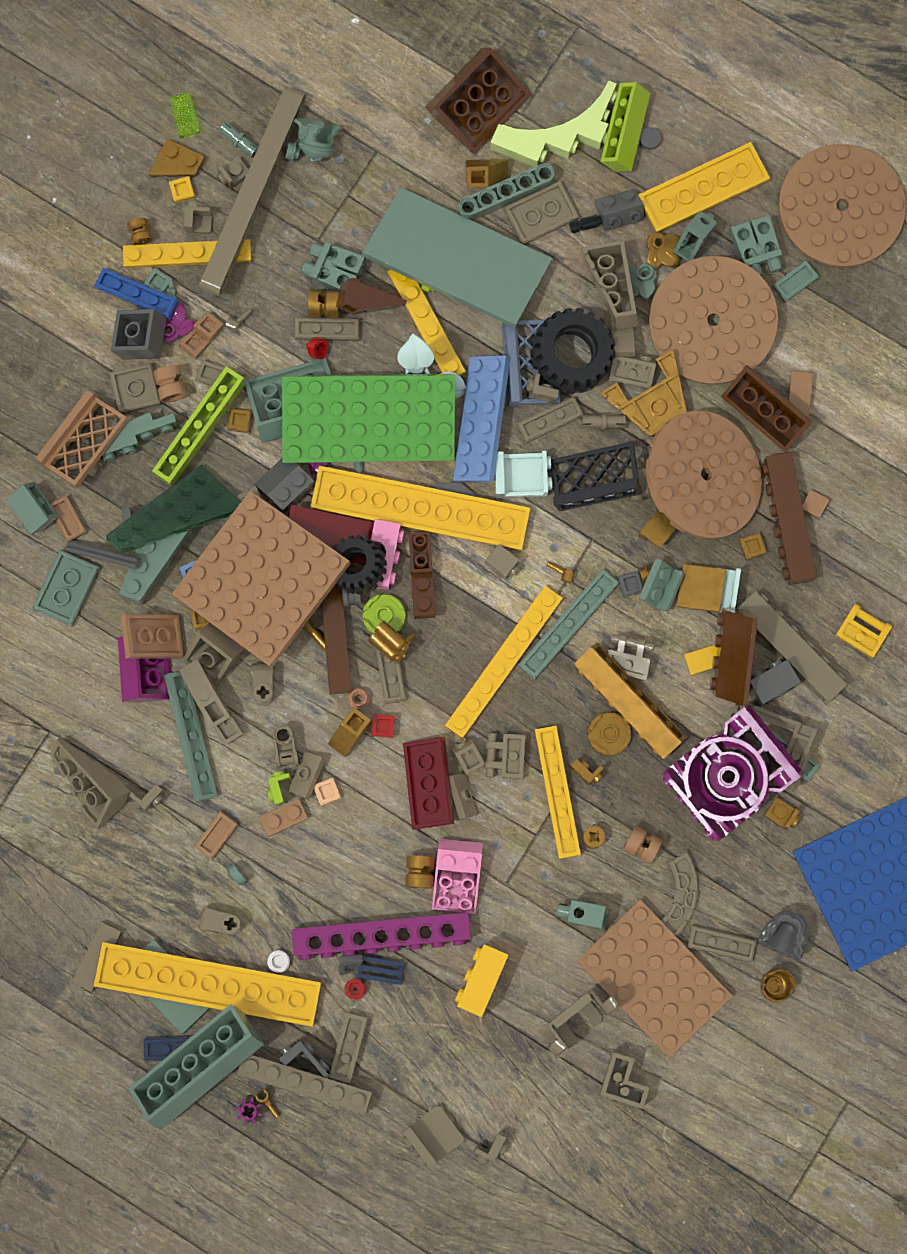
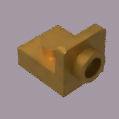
M576 759L569 766L587 785L591 782L596 784L604 775L601 773L604 769L602 765L592 774L590 772L591 767L583 760L579 762Z
M775 797L764 817L787 830L789 827L794 828L799 821L798 813L800 810L794 809Z

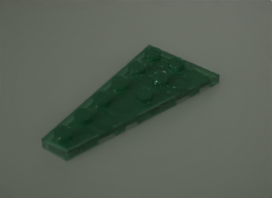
M201 464L108 533L106 540L122 554L145 546L150 541L156 539L159 541L165 539L168 535L180 534L206 525L209 521L226 518L236 510L241 501Z

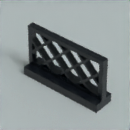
M633 442L551 459L555 496L553 497V502L560 512L642 494ZM629 449L630 456L625 462L617 458L622 450ZM607 454L611 458L603 467L596 461L601 455ZM586 458L590 463L582 471L576 465L581 459ZM614 460L622 464L616 474L608 470ZM566 463L569 465L563 476L557 472V464ZM594 464L602 469L595 479L587 474ZM626 468L630 469L633 473V479L623 480L620 476ZM573 469L581 473L575 483L567 479ZM607 472L613 476V479L609 484L603 485L599 481ZM586 476L593 482L588 488L582 489L578 485ZM564 481L572 485L567 493L560 494L559 488Z

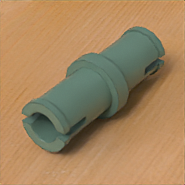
M225 121L218 132L233 142L232 145L234 147H239L248 154L250 158L255 156L259 146L245 137L246 134L243 131L239 132L228 121Z

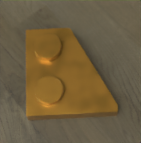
M166 139L149 172V176L152 178H156V176L196 177L205 160V156Z

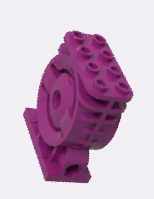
M749 704L725 722L724 733L706 738L663 772L665 775L663 780L669 788L674 787L678 792L677 798L684 806L687 804L692 810L691 815L697 823L701 822L706 829L704 831L712 841L714 839L720 841L759 810L771 791L782 792L805 772ZM730 727L736 734H730ZM752 728L753 733L762 742V747L754 740L743 736V734ZM721 741L725 748L741 749L752 757L758 769L757 787L761 791L760 795L753 788L755 770L750 760L739 752L723 751L717 742ZM765 751H769L778 764H781V767L775 772H772L771 762ZM699 755H701L708 764L705 770V781L710 792L722 800H737L744 810L741 811V809L736 804H727L720 802L708 793L704 786L702 778L704 764L700 760ZM730 770L734 772L735 780L733 782L725 779V771ZM772 780L777 784V786H772Z

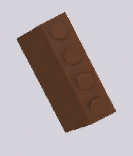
M748 365L744 367L721 395L727 403L785 453L797 442L812 423V420Z

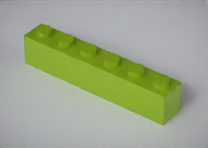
M227 366L224 368L152 470L157 478L173 488L245 386V379Z

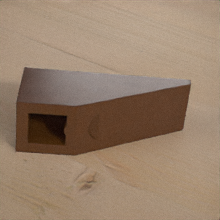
M350 278L341 283L336 308L352 314L398 308L406 304L407 300L400 298V295L396 293L381 291V288L378 286H368L359 279Z

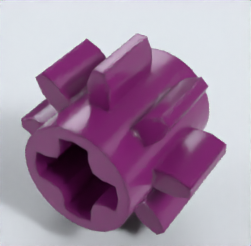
M254 1098L250 1099V1103H246L242 1099L243 1106L235 1108L240 1111L237 1119H245L244 1125H247L249 1120L256 1124L257 1120L255 1117L263 1116L262 1113L258 1112V1108L262 1104L255 1105ZM246 1105L249 1108L254 1107L255 1109L252 1112V1118L249 1115L245 1116L243 1113L246 1111Z

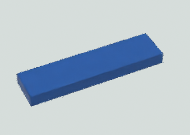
M106 268L102 269L94 285L96 289L142 309H155L168 320H170L179 303L176 298Z

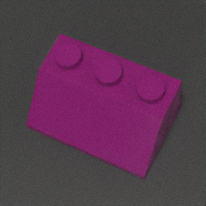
M123 636L118 637L122 702L140 703L170 700L164 675L171 673L170 659H126Z

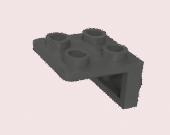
M299 1041L295 1046L290 1043L280 1052L283 1055L280 1060L285 1066L303 1051L325 1078L330 1075L328 1073L330 1067L322 1058L319 1061L313 1055L316 1051L308 1041L305 1043Z

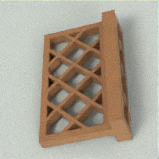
M86 391L35 459L49 471L51 470L78 488L129 419L96 398L91 392ZM101 406L104 415L94 417V412ZM114 417L120 418L116 426L109 427V419ZM104 420L105 428L95 431L94 423ZM90 424L91 432L81 434V429L84 425ZM105 434L106 439L104 442L96 444V436ZM91 437L92 446L82 448V439ZM77 441L78 449L68 451V446L71 442ZM92 451L93 456L91 459L83 461V453ZM78 454L79 463L69 465V456ZM64 458L65 466L55 468L54 465L58 459ZM79 468L80 473L76 479L70 478V470Z

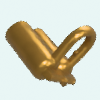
M382 621L368 641L389 660L399 663L402 658L406 657L405 653L409 649L411 642L415 639L416 634L412 632L405 639L388 623Z

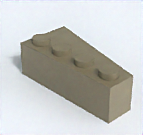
M624 240L582 247L583 260L616 329L637 327V313Z

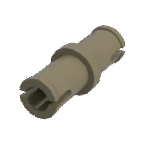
M601 413V415L581 416L582 428H601V430H606V428H625V415H606V413Z

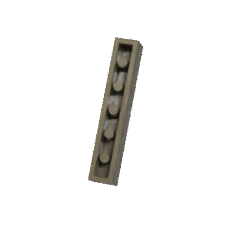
M755 591L737 609L749 610L758 618L756 635L783 662L788 660L801 681L827 705L847 686L844 682L846 678L839 671L835 672L829 666L830 662L823 655L819 656L814 651L815 647L809 640L806 639L804 641L799 636L800 632L793 624L788 625L784 621V615L778 609H773L768 604L769 600L762 593L758 594Z
M253 1054L240 1064L237 1072L238 1075L363 1114L367 1112L372 1095L371 1091L288 1065L285 1066L282 1063Z

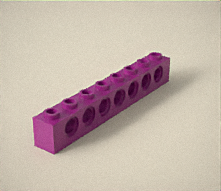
M468 913L292 929L294 956H299V960L312 959V955L321 954V958L334 957V953L343 952V956L356 955L358 950H365V954L379 953V948H387V952L401 951V946H409V950L423 949L422 944H431V948L444 947V942H453V946L466 945V940H471ZM446 924L454 928V933L450 937H445L441 933V928ZM424 926L432 930V935L428 939H423L419 935V930ZM402 928L410 932V937L406 941H401L397 937L398 931ZM383 930L387 932L388 939L386 942L379 943L376 941L375 935L378 931ZM356 933L365 934L366 941L364 944L356 945L354 943L353 937ZM334 935H341L344 938L342 946L334 947L332 945L331 939ZM319 937L322 941L320 948L312 949L309 945L310 939Z

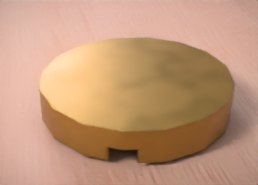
M617 713L600 714L592 720L588 728L589 743L596 752L602 755H617L627 748L631 740L630 726Z

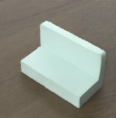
M736 568L735 571L726 569L727 573L720 613H722V607L733 609L736 607L741 573L740 568Z

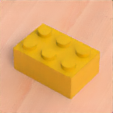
M485 944L482 948H477L472 959L476 961L474 968H468L464 981L467 982L465 989L460 988L455 998V1001L458 1002V1008L479 1017L483 1016L507 960V954Z

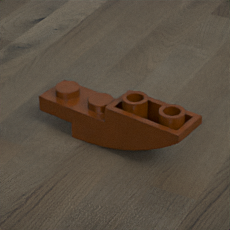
M430 531L408 533L414 619L436 618Z

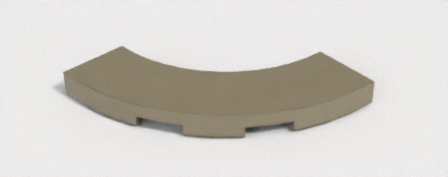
M687 851L668 863L675 880V896L671 908L661 921L675 936L687 925L697 901V875Z

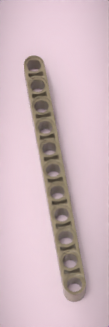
M288 87L284 88L201 278L199 289L219 297L223 293L296 124L294 119L299 117L303 108L306 94Z

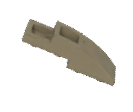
M197 658L179 669L198 707L211 728H214L223 744L226 745L241 736L244 732L224 703L220 692L199 659Z

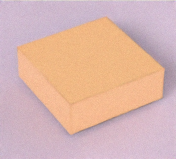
M334 778L315 784L314 790L321 806L341 799Z

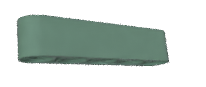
M546 163L540 164L467 196L459 202L458 214L473 221L552 185L554 180V168ZM541 173H547L550 175V177L548 179H542L539 175ZM523 181H528L531 184V186L525 188L522 187L520 183ZM507 189L510 190L512 194L509 196H504L501 194V191ZM490 198L493 202L487 205L482 200ZM470 206L473 208V211L466 213L462 209Z

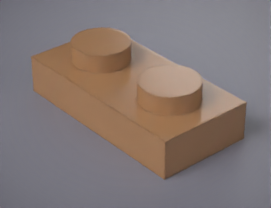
M296 799L259 817L268 837L308 819L300 799Z

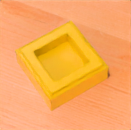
M189 176L169 182L175 203L195 198Z

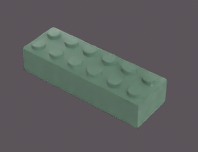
M230 1004L128 1090L147 1122L161 1130L264 1044L244 1012Z

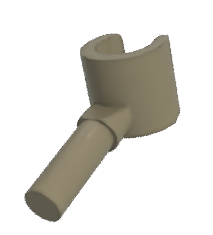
M248 308L237 320L229 317L225 323V328L231 332H236L243 320L252 313V310Z

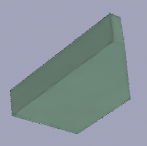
M154 268L143 285L176 298L173 279L157 268Z

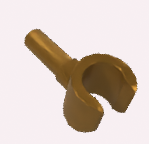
M550 561L547 563L548 567L562 574L561 581L572 584L574 579L572 570L563 569Z
M262 1089L266 1093L264 1100H260L259 1096L255 1094L256 1100L265 1104L275 1118L280 1116L270 1101L268 1091Z

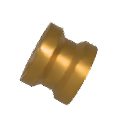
M598 826L588 827L583 833V843L591 849L600 847L605 841L604 831Z

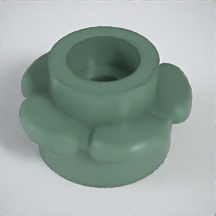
M296 141L294 143L287 142L284 158L289 159L290 162L293 159H298L300 147L296 146Z

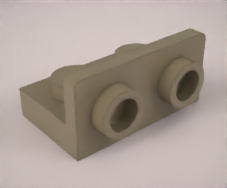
M648 354L635 355L634 357H615L609 380L651 388L656 359H653V356Z

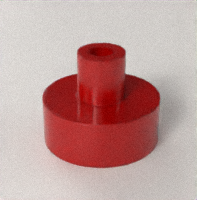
M314 337L306 344V349L311 358L321 360L327 355L329 345L326 339Z

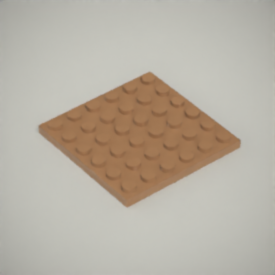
M249 491L172 592V595L272 668L351 562L252 491Z

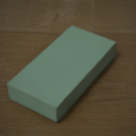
M804 261L773 284L772 288L786 303L816 281L819 276L810 264Z

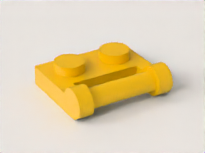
M855 603L835 636L868 657L874 658L892 625L889 623L884 624L860 609L861 606ZM857 616L880 630L879 636L853 620L854 617Z

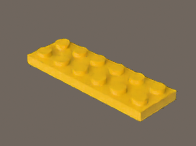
M749 142L653 187L638 196L643 203L644 211L654 231L662 232L696 216L699 211L704 212L768 182L770 177L754 146Z

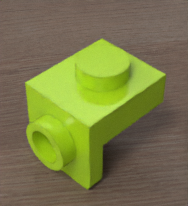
M284 771L272 774V778L268 779L271 788L267 790L270 802L274 801L276 806L285 804L279 783L290 780L291 776L289 773L285 774Z

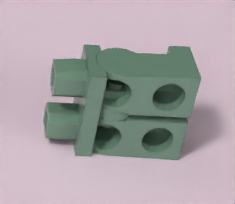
M770 215L752 220L751 223L746 222L730 228L728 234L734 243L740 262L753 268L760 276L763 275L760 266L767 264L770 273L781 270L780 258L782 253L779 249Z
M327 242L324 245L313 243L309 254L312 257L318 258L316 264L305 261L302 273L311 278L314 284L340 291L341 283L350 278L360 279L366 265V259L360 254L332 246Z

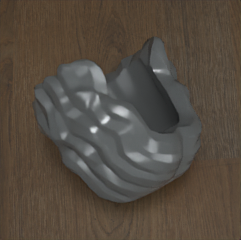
M793 911L779 912L772 920L767 922L759 935L758 942L765 947L801 961L808 942L807 923L803 916Z

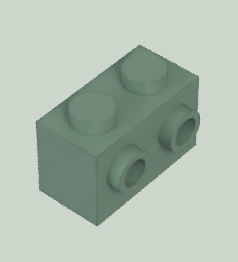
M35 481L23 484L6 499L12 511L18 515L23 522L24 528L30 534L43 531L59 517Z

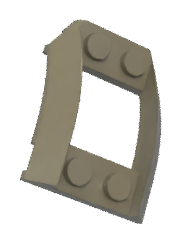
M749 703L763 721L793 733L787 751L804 771L815 741L818 742L819 730ZM737 705L729 708L720 733H724L725 722L745 706ZM730 727V734H736ZM721 741L717 742L723 751L738 752L739 750L733 747L725 748ZM752 763L755 770V776L759 777L756 764ZM801 777L789 785L787 789L795 791L801 784Z

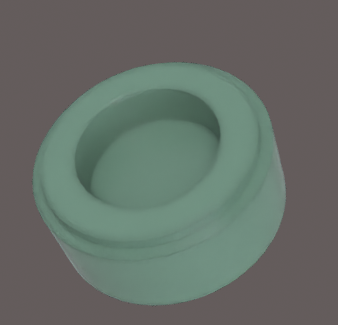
M233 863L228 868L229 874L239 885H243L247 881L246 876L236 864Z

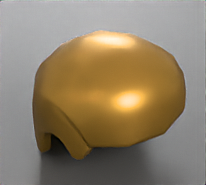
M776 968L764 974L760 988L765 998L779 1003L790 998L793 989L796 988L794 976L788 970Z

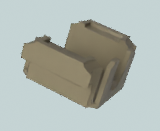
M590 989L545 1025L556 1039L547 1046L556 1059L569 1050L566 1045H573L578 1041L577 1037L567 1026L566 1021L578 1011H582L596 1027L602 1022V1015L591 1001L593 1000L608 1018L621 1009L612 996L601 1002L592 989Z

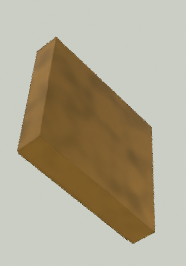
M683 564L682 572H684V577L679 588L677 607L720 613L727 570Z

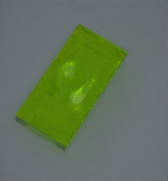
M190 92L169 97L180 139L200 134Z

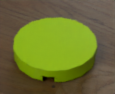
M380 594L368 600L364 606L362 617L365 627L373 634L382 621H385L394 630L399 632L404 625L406 615L400 600L392 595Z

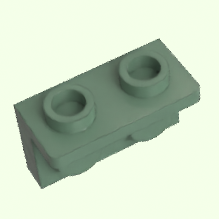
M655 559L639 599L652 608L668 612L684 577V572L671 568L662 560Z

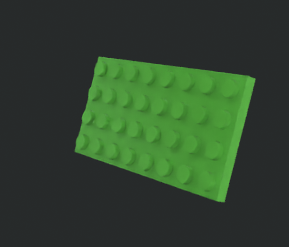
M454 374L282 376L283 463L454 461Z

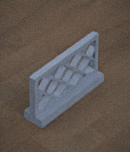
M519 320L515 328L502 323L504 355L510 357L506 387L507 407L560 403V392L554 403L535 399H522V390L527 386L528 381L521 375L520 370L526 365L534 374L539 371L533 369V366L528 362L531 359L530 356L525 360L519 354V348L524 344L529 350L532 349L527 340L532 334L536 335V330L545 320ZM517 326H525L531 333L524 339L518 334ZM555 340L554 350H555V353H556V355H557V351H556V340Z

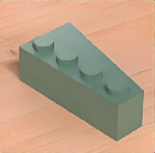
M149 513L133 555L141 559L140 567L138 569H128L119 592L121 598L140 605L144 604L157 585L158 580L170 566L169 564L176 554L179 553L187 538L193 533L190 527Z

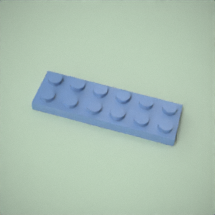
M506 355L470 357L453 478L455 482L494 483L510 357Z

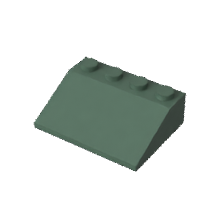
M326 357L321 360L318 359L245 380L246 391L262 443L282 437V376L331 375Z

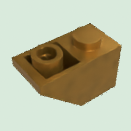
M508 159L465 160L467 188L490 187L508 179Z
M353 707L339 725L328 745L346 757L372 723L371 719Z

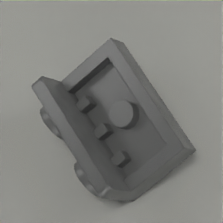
M635 189L595 200V207L603 220V229L605 231L644 220L643 203Z

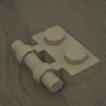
M613 634L611 642L618 644V649L610 648L608 651L609 656L630 677L647 680L649 678L652 658L644 656L645 650L653 652L655 643L647 642V639L642 638L640 640L629 638L625 634H621V636ZM626 646L637 648L636 654L625 652Z
M488 733V742H485L487 761H484L486 777L494 778L495 769H501V778L523 779L525 735L503 734V742H496L497 734ZM496 750H502V762H495Z

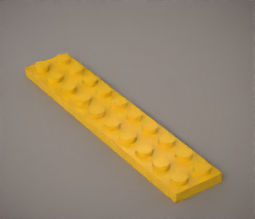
M319 466L310 507L311 509L371 521L376 519L398 523L401 527L426 532L430 531L431 533L495 546L500 544L502 547L522 551L530 512L529 507Z
M102 942L94 987L224 1010L230 1004H233L246 1015L312 1027L321 982Z

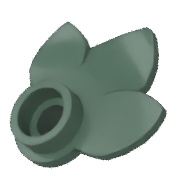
M648 264L640 265L638 268L629 266L634 298L641 295L644 299H648L655 290V269ZM644 274H649L648 277H642Z

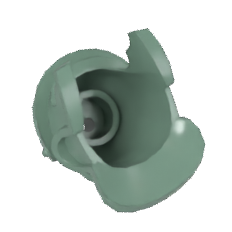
M294 119V122L299 126V147L310 162L322 161V158L330 157L334 154L336 149L333 146L334 136L342 129L341 126L332 124L328 127L325 126L323 121L317 119Z

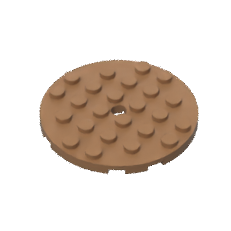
M833 144L807 153L793 165L781 187L778 211L784 233L789 241L800 250L801 254L812 261L826 264L828 267L853 268L872 262L891 247L903 226L906 201L898 176L884 159L870 150L859 146ZM840 200L848 205L844 211L839 210L836 206V203Z
M706 256L682 264L663 280L651 304L649 317L650 332L654 346L660 356L671 349L674 351L680 376L702 384H724L734 381L746 365L754 370L766 358L776 337L778 311L770 287L753 268L732 258ZM712 314L720 318V322L716 326H711L707 322L708 317Z
M690 411L667 421L652 439L649 458L646 460L648 487L658 510L666 515L670 520L669 523L682 533H689L695 536V538L719 539L737 532L753 516L761 495L762 478L760 465L750 441L734 423L713 412ZM702 470L706 471L707 474L709 473L707 480L702 478Z

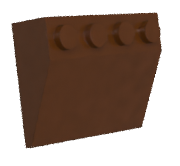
M481 48L425 108L439 124L474 154L495 133L498 124L502 125L531 94L492 48Z
M722 607V613H718L717 626H720V633L715 636V647H718L717 656H713L712 661L715 676L711 677L710 690H713L715 697L742 706L748 705L758 620L749 610Z

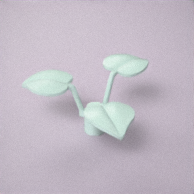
M412 334L408 341L400 348L397 359L399 364L405 368V374L410 372L421 374L423 371L426 374H430L428 367L433 363L434 354L424 340ZM449 371L440 373L455 375V399L465 393L466 385L461 376Z

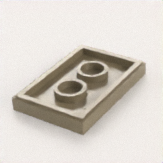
M561 181L507 205L503 209L520 243L523 245L568 225L570 221L579 219Z

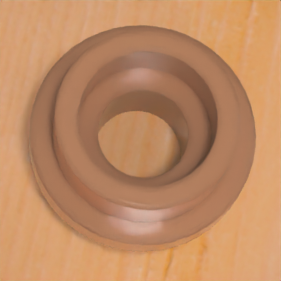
M362 688L351 690L352 692L348 694L349 705L357 710L364 709L369 703L367 691ZM357 695L362 696L363 700L362 702L357 703L355 702L354 698Z

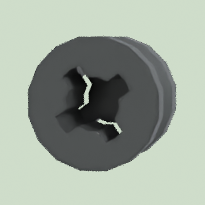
M342 588L344 607L350 604L361 605L360 595L355 592L354 594L349 593Z

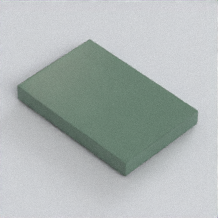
M59 550L32 609L73 626L100 568Z

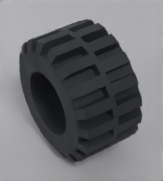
M351 535L348 536V540L344 538L339 540L341 544L333 546L336 552L350 562L358 556H366L367 561L365 567L359 573L349 574L347 568L337 581V584L349 593L354 594L355 592L358 595H361L363 591L366 593L371 592L370 588L372 587L376 589L378 587L377 583L384 580L382 574L387 572V569L384 567L387 565V561L384 559L385 555L374 542L367 537L363 538L361 535H357L356 538Z

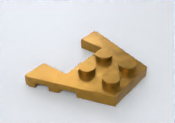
M672 349L656 358L666 379L630 401L626 399L617 382L600 392L606 400L650 437L659 432L667 421L687 412L676 358Z

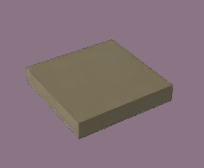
M151 363L109 372L117 409L121 414L161 405Z

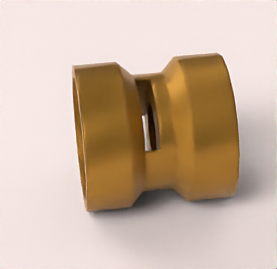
M136 218L127 223L128 230L132 233L131 241L133 245H144L153 240L151 232L148 231L149 223L147 218Z

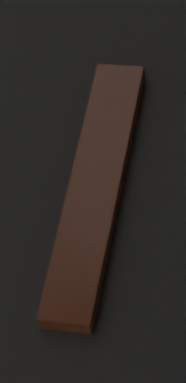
M336 583L321 602L329 695L352 692L342 587Z

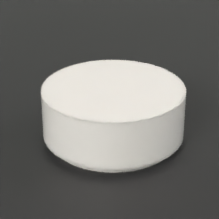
M277 950L269 955L267 963L273 972L282 973L288 969L290 959L285 952Z

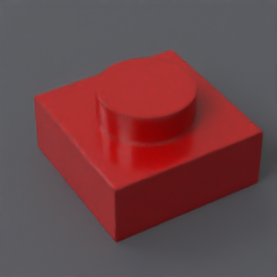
M373 714L371 736L393 738L395 716Z

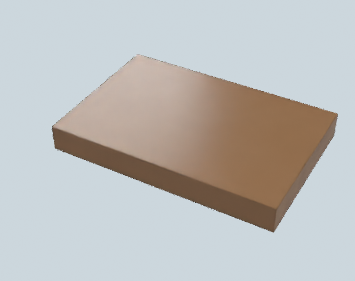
M121 615L126 659H180L184 657L179 615Z

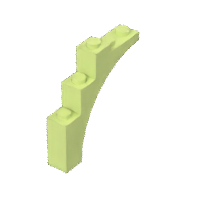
M608 81L602 94L591 107L578 117L562 125L548 129L526 130L498 124L491 140L490 150L536 167L539 162H544L547 151L568 159L570 153H575L579 142L600 149L601 144H605L608 133L606 121L610 110L607 109L610 103L614 104L617 96L615 91L616 83Z

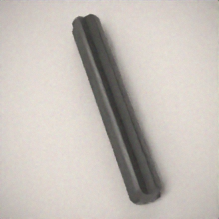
M69 540L66 545V550L70 553L133 569L140 567L141 559L136 556Z

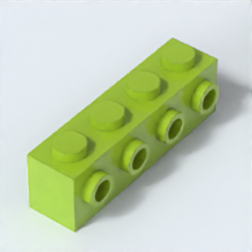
M637 82L619 84L600 161L614 172L632 171L650 98V92Z

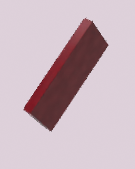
M290 505L288 518L333 550H335L333 548L335 544H341L339 540L343 538L348 540V536L353 535L356 538L357 535H361L363 538L367 537L370 540L372 537L374 522ZM358 556L351 562L366 565L367 558L366 556Z
M445 737L403 743L412 830L454 824Z

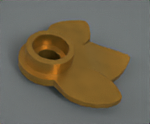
M659 232L650 234L646 240V246L649 250L647 255L648 264L655 270L661 264L677 268L680 257L673 251L680 238L674 234L665 236ZM655 239L660 241V246L655 245Z

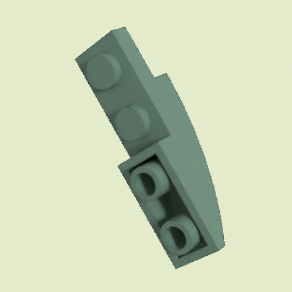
M147 413L126 423L99 461L109 462L114 460L117 455L135 453L136 449L140 448L138 439L148 440L154 437L153 434L172 432L174 427L178 426L174 414L153 420L151 413Z

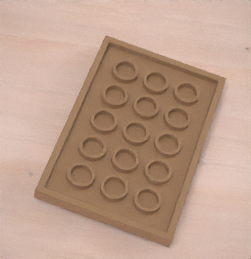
M641 900L577 960L669 1058L733 997Z

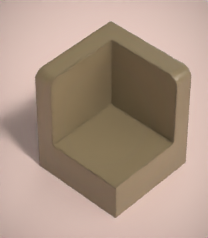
M185 206V232L210 234L212 226L211 208Z

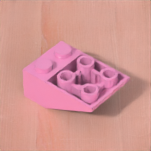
M439 839L432 902L433 910L476 914L483 843Z

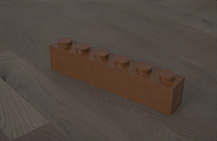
M792 453L766 456L763 461L764 463H761V470L763 476L767 477L768 484H765L767 497H771L772 505H769L771 517H775L776 522L774 535L780 541L778 555L784 561L785 567L782 568L783 578L788 581V585L814 581L817 576Z

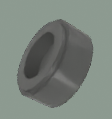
M652 127L642 130L639 138L640 145L646 150L657 148L661 139L659 131Z

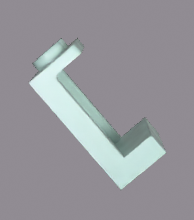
M546 450L542 451V453L503 454V451L498 452L495 469L496 498L547 497L548 490H552V478L547 477V469H551V457L547 456Z

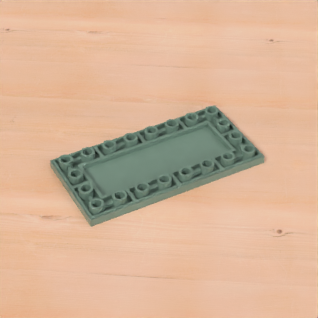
M401 187L362 252L363 257L514 328L552 262V258Z

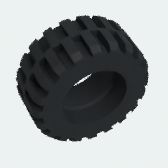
M566 308L562 313L560 311L553 313L539 327L531 343L530 357L534 359L532 362L533 369H538L540 380L544 378L547 381L546 384L557 387L556 389L560 393L564 390H568V394H575L576 391L583 393L589 388H594L610 370L613 364L612 360L615 358V350H613L615 341L609 337L612 333L609 327L605 329L603 326L605 322L601 318L599 320L595 319L594 313L590 311L588 314L583 313L584 309L577 308L575 312H572L571 308ZM565 334L575 335L583 339L591 352L589 364L583 368H571L563 364L555 353V340Z

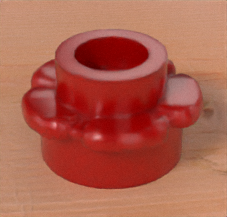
M353 978L352 981L349 980L345 984V994L350 999L360 1000L363 998V994L366 993V985L359 978Z

